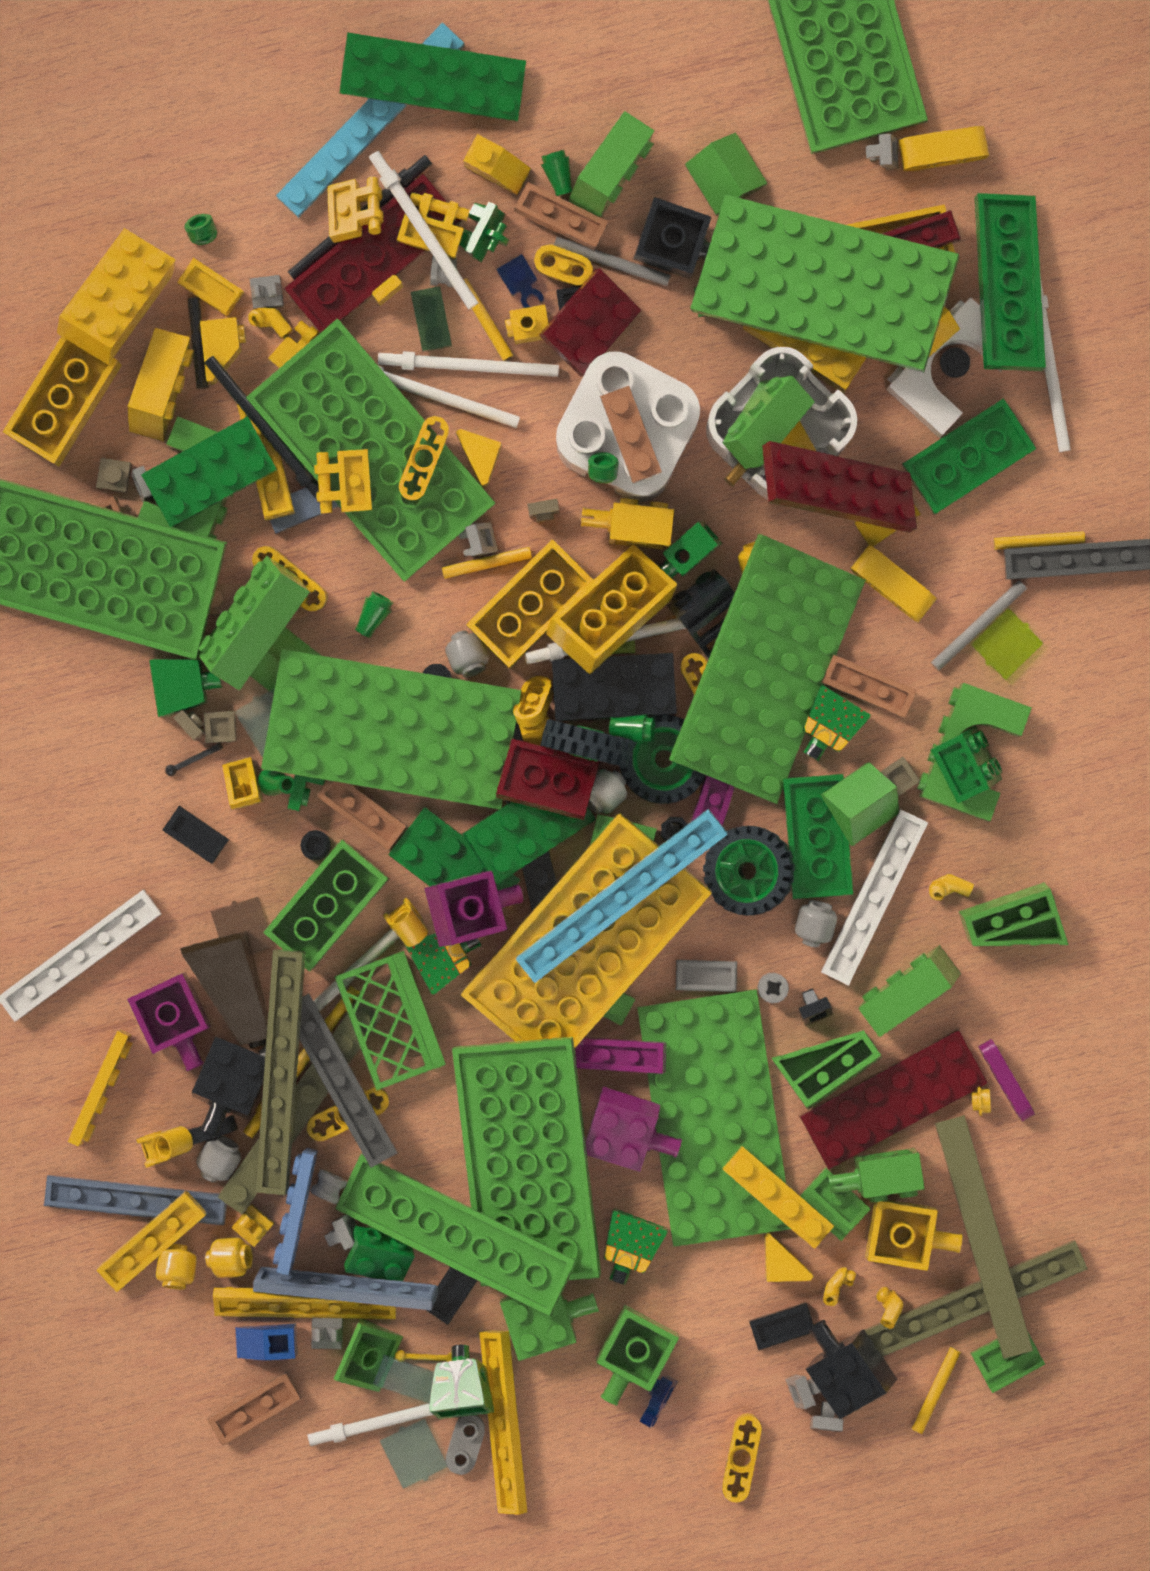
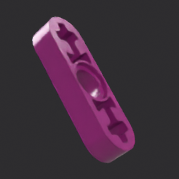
M989 1039L979 1045L978 1048L1021 1122L1034 1116L1033 1108L993 1040Z

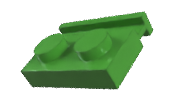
M825 1167L800 1196L834 1225L830 1232L842 1241L871 1208L852 1191L831 1195L829 1185L841 1183L830 1184L828 1182V1175L834 1174Z
M1030 1335L1029 1338L1033 1351L1003 1359L997 1338L970 1353L992 1393L1045 1365Z

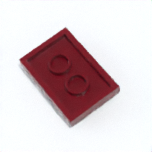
M598 268L595 269L541 331L539 336L582 377L592 361L609 349L641 312V309Z
M511 739L496 798L584 820L600 761L596 762L573 756L563 751Z

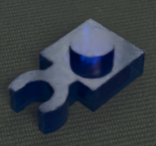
M523 254L496 269L511 296L520 292L523 308L530 307L527 303V299L530 296L537 297L540 303L544 302L542 293L531 286L538 279Z
M668 1375L662 1376L661 1380L657 1378L651 1392L649 1391L648 1393L652 1396L649 1405L639 1422L649 1428L651 1426L654 1427L660 1412L665 1408L679 1381Z

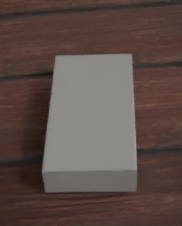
M676 960V990L736 992L737 961Z

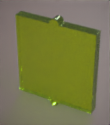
M1008 608L971 646L986 660L985 664L987 666L991 665L1004 680H1007L1043 642L1028 628V623H1023Z

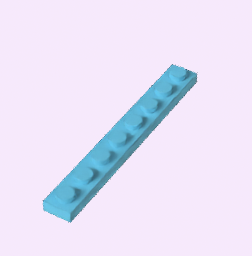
M443 22L422 43L461 50L465 46L464 42ZM368 99L285 185L276 197L299 218L327 189V186L331 185L407 105Z
M707 809L516 957L517 962L533 982H537L728 835V832L712 812Z

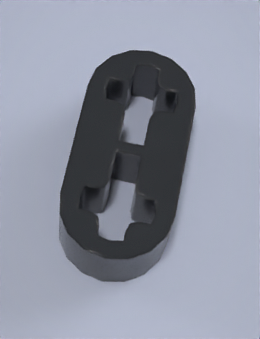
M234 1115L225 1117L218 1136L238 1130ZM202 1125L188 1129L192 1136L193 1145L215 1137L199 1131Z

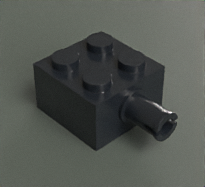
M654 197L633 260L690 279L697 260L699 261L700 258L706 259L711 242L706 241L707 238L705 236L712 217Z
M215 1036L192 1090V1097L210 1105L199 1131L217 1138L225 1116L230 1112L249 1120L263 1086L265 1056Z
M824 1319L808 1330L823 1352L817 1355L805 1370L839 1419L885 1395L897 1381V1377L864 1329L839 1342Z

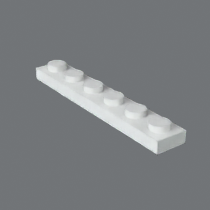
M901 809L899 810L821 970L822 973L849 986L928 822Z
M142 890L0 995V1003L14 1022L18 1021L162 914L147 892Z

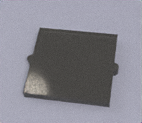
M259 897L239 903L233 901L230 906L211 911L218 937L247 931L252 954L274 947L273 941L263 933L268 926Z

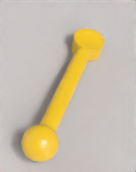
M398 1350L395 1353V1359L398 1362H403L405 1359L449 1362L451 1361V1352L447 1355L412 1354Z

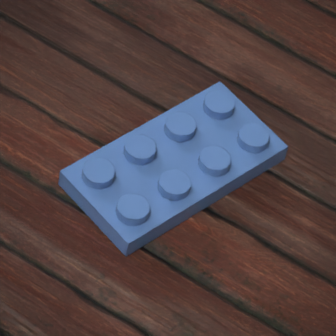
M306 1148L302 1154H298L295 1157L292 1174L297 1175L296 1184L292 1183L289 1186L286 1204L291 1205L290 1212L285 1213V1216H283L279 1234L284 1235L283 1243L279 1242L278 1246H276L273 1264L278 1265L276 1273L289 1275L294 1266L318 1150Z

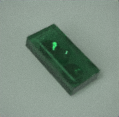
M440 286L411 292L422 352L452 347Z

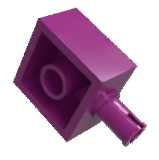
M492 871L481 872L424 888L439 947L455 945L507 930L502 908L523 902V893L519 885L497 890Z
M186 972L127 999L152 1054L172 1045L173 1048L176 1047L186 1071L204 1064L192 1039L195 1038V1034L212 1026Z
M603 1087L585 1142L587 1156L640 1172L647 1151L655 1150L677 1158L682 1139L656 1132L655 1126L658 1120L660 1104Z

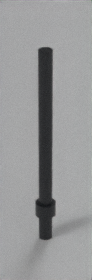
M426 155L422 156L407 170L404 168L398 173L401 178L400 184L403 188L408 187L415 181L416 177L432 165ZM390 189L382 190L380 208L394 197ZM368 203L361 208V211L368 209ZM328 236L287 272L295 280L340 242L334 243Z
M211 356L204 364L295 473L296 481L301 487L305 486L316 499L319 485L314 476L247 400L245 393L218 360Z

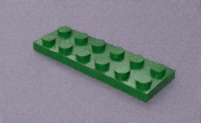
M347 32L339 94L517 122L526 60Z
M977 193L974 197L984 369L1043 371L1046 368L1036 196Z

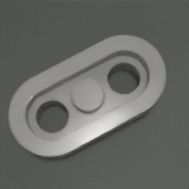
M477 1415L462 1416L455 1424L446 1454V1465L455 1474H467L475 1466L485 1433L484 1422ZM468 1425L475 1428V1433L471 1436L464 1433V1428ZM457 1455H464L467 1461L462 1465L456 1463L455 1457Z

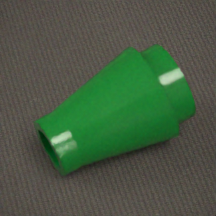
M565 150L541 156L543 164L540 165L551 183L555 195L559 196L572 192L569 156L566 157Z
M372 591L370 596L365 597L355 630L363 636L371 638L375 630L392 612L391 606L393 601L380 593Z
M647 714L620 718L611 717L609 734L641 744L652 742L655 734V719L649 718Z
M264 769L258 776V785L260 790L268 796L290 794L295 789V780L286 773Z

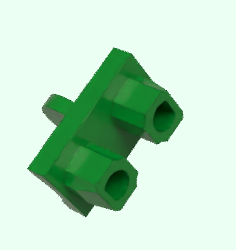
M488 202L487 206L474 203L470 210L469 218L478 224L473 232L464 229L460 246L473 259L481 263L487 251L494 253L498 244L507 246L509 239L503 236L507 225L502 223L506 214L491 202Z

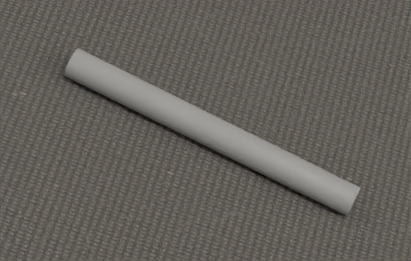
M556 237L554 246L582 255L590 261L667 286L671 276L669 274Z
M1018 580L944 649L931 664L940 671L1027 589L1026 586Z

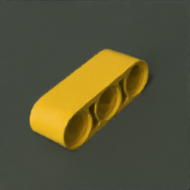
M984 126L922 134L899 140L903 171H917L974 162L989 157Z
M871 545L867 546L850 568L855 575L865 579V583L917 623H919L937 600L929 590Z

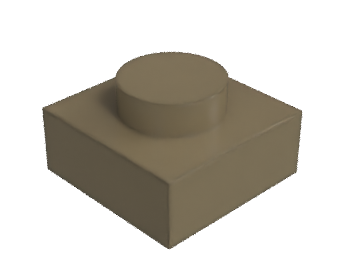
M101 458L96 488L127 493L132 463Z
M557 499L527 504L529 517H536V522L553 520L554 514L559 513Z
M181 710L173 717L194 741H197L205 734L201 729L204 722L195 712L191 711L188 714L185 710Z
M235 711L204 713L205 743L237 741Z
M901 757L881 771L885 777L897 786L898 796L920 782L904 757Z

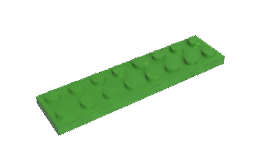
M360 1154L335 1208L548 1316H552L577 1262L576 1259L383 1163H379L371 1168L363 1154Z

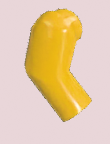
M255 308L248 315V321L252 326L273 327L281 339H284L293 332L291 326L275 308Z
M946 874L930 884L929 895L936 901L942 900L943 897L952 892L969 898L974 884L952 874Z
M842 1267L826 1283L823 1302L827 1306H835L838 1303L842 1284L849 1287L853 1286L856 1277L855 1271Z
M881 1287L876 1294V1299L882 1302V1306L885 1309L880 1323L886 1328L893 1329L902 1312L903 1301L896 1291L890 1290L888 1287Z

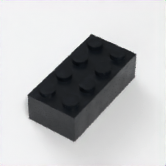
M673 653L611 656L591 674L586 672L574 659L552 661L555 718L558 722L611 719V717L620 718L645 714L648 716L677 714Z

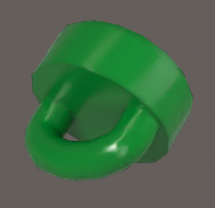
M197 214L188 219L184 226L188 238L196 245L208 244L214 241L218 234L213 218L209 214Z
M606 452L593 454L588 459L589 478L598 483L615 481L618 476V459Z

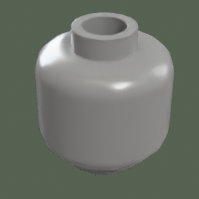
M460 631L452 635V641L445 648V653L452 670L458 675H463L465 678L473 677L483 672L489 660V654L484 643L476 634H468L467 631Z
M811 900L799 909L795 932L803 939V944L810 947H820L821 943H827L832 940L837 923V915L832 910L830 904Z
M218 1136L217 1138L207 1140L196 1161L198 1168L201 1170L202 1177L210 1182L230 1179L241 1161L238 1144L226 1136Z

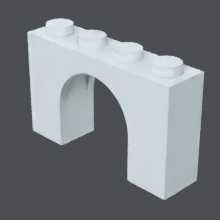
M971 297L966 303L960 300L950 310L960 330L929 357L924 373L908 368L903 370L899 366L887 379L891 383L887 391L939 438L963 412L936 388L932 380L931 364L935 354L946 346L962 344L972 347L983 356L980 305Z

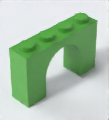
M177 416L167 445L172 449L183 452L216 434L217 431ZM227 498L174 528L217 539V536L213 535L216 525H222L228 511V508L224 507ZM146 501L143 502L138 515L139 518L169 526L157 505Z
M961 683L959 688L954 687L951 692L948 704L952 705L949 716L944 715L940 722L938 733H941L942 736L938 745L960 735L966 728L973 725H986L1020 737L1032 707L969 684ZM930 750L927 761L932 763L928 773L923 772L920 777V782L917 786V789L921 790L919 797L990 822L1001 793L987 789L965 801L957 803Z

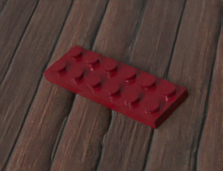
M424 174L404 189L409 197L412 192L420 195L427 193L433 195V199L447 203ZM395 197L380 209L383 211L384 221L381 224V232L379 234H370L369 225H363L362 236L341 241L284 288L320 333L337 318L340 322L372 297V292L392 275L397 276L426 252V250L397 242L405 212ZM429 210L427 217L444 222L445 215ZM455 218L453 225L458 226L462 220Z
M773 441L762 445L768 503L908 533L917 529L911 475L909 472Z
M956 1030L799 1115L829 1170L973 1092L978 1087L987 1084V1081L960 1031Z

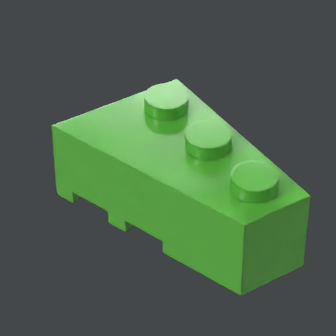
M624 111L578 176L568 202L601 218L610 203L614 204L623 191L621 186L625 180L630 181L639 167L636 163L640 157L645 159L654 146L651 138L655 130Z
M792 375L760 381L735 423L728 429V434L722 443L745 469L761 467L764 464L762 445L769 441L781 443L815 401Z
M1044 882L958 911L967 939L973 946L1069 945L1051 888Z
M940 945L927 955L922 953L910 962L911 966L904 972L898 970L886 979L887 984L881 989L875 986L862 996L864 1001L858 1009L879 1037L952 988L961 975Z
M863 1030L782 1056H776L772 1060L806 1109L809 1110L880 1060L882 1056Z

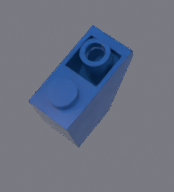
M296 1323L235 1327L237 1358L281 1360L295 1359L298 1354Z

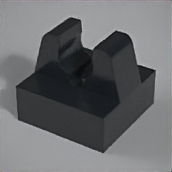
M813 988L802 992L806 1005L799 1008L805 1026L833 1015L827 997L818 1000Z

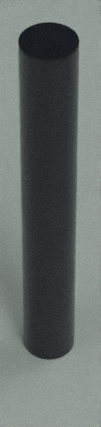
M189 298L188 308L192 348L194 350L196 388L206 389L209 387L206 381L200 321H202L200 298Z

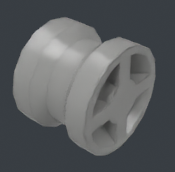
M433 256L430 285L437 286L439 283L454 288ZM450 258L451 262L457 269V258Z
M774 972L763 975L757 985L760 997L769 1003L781 1002L789 991L786 979Z
M320 1169L318 1173L319 1180L316 1185L312 1186L310 1192L323 1200L337 1204L340 1199L338 1194L342 1188H345L347 1181L331 1172Z

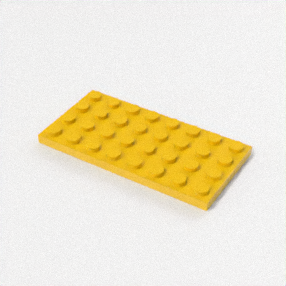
M619 812L461 992V996L515 1042L573 1037L575 1048L712 894V891L687 869H682L534 983L517 962L516 957L659 847Z

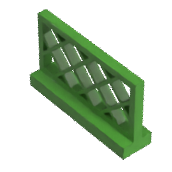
M404 951L334 977L376 1090L446 1065ZM384 964L388 965L391 973L387 986L371 980L375 968ZM370 970L367 978L360 975V973ZM355 976L365 981L358 997L346 991L343 983L344 979ZM393 981L397 991L390 989ZM369 983L385 990L378 1006L362 999ZM388 992L399 996L402 1002L397 1015L381 1008ZM349 997L356 1000L354 1007H352ZM360 1002L376 1009L369 1026L357 1021L355 1012ZM403 1010L406 1013L407 1019L401 1017ZM379 1011L395 1018L388 1034L373 1028ZM399 1020L409 1024L412 1029L408 1043L392 1037ZM360 1026L367 1029L364 1037L360 1029ZM370 1031L386 1037L379 1054L367 1048L366 1040ZM414 1037L418 1048L411 1045L414 1040ZM390 1040L405 1046L399 1063L383 1056ZM409 1048L421 1054L424 1066L413 1070L402 1065ZM370 1054L378 1057L375 1064H373ZM381 1059L397 1066L392 1078L380 1082L376 1072ZM400 1068L409 1071L401 1075H398Z

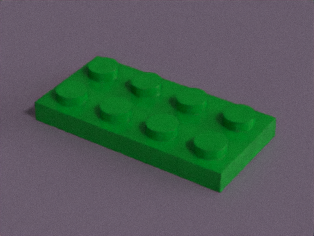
M1003 398L902 463V467L906 472L910 473L913 484L935 515L1036 450V447Z
M247 416L142 473L141 476L169 527H175L276 472L277 468Z
M844 774L783 779L788 850L791 851L792 861L795 864L793 875L795 877L791 885L792 899L853 894L849 842L821 796L822 793L843 780Z
M510 802L463 832L462 835L485 871L493 872L495 884H498L596 819L589 807L587 808L585 819L581 820Z
M426 807L422 809L388 854L428 886L486 872L464 836ZM512 874L496 884V888L501 890L517 885L521 879Z

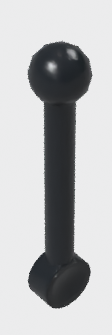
M218 743L176 765L170 764L166 766L165 773L168 776H174L178 770L223 749L221 743Z

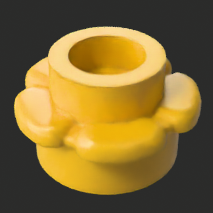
M978 1087V1092L972 1093L973 1111H979V1116H982V1113H991L990 1089Z

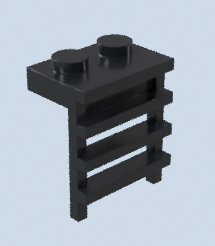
M715 569L701 574L695 584L687 590L678 592L672 598V602L666 605L672 614L684 625L708 659L713 648L709 650L706 645L718 637L724 619L701 637L697 632L730 607L735 594L728 581Z

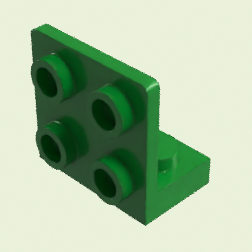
M976 726L930 749L957 803L991 788L1002 780L1000 775L1002 774L1001 765L995 757H991L987 749L989 746L988 740L983 731H978Z

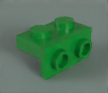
M355 1226L353 1230L355 1242L344 1263L345 1272L375 1279L403 1281L415 1258L413 1248L374 1228Z

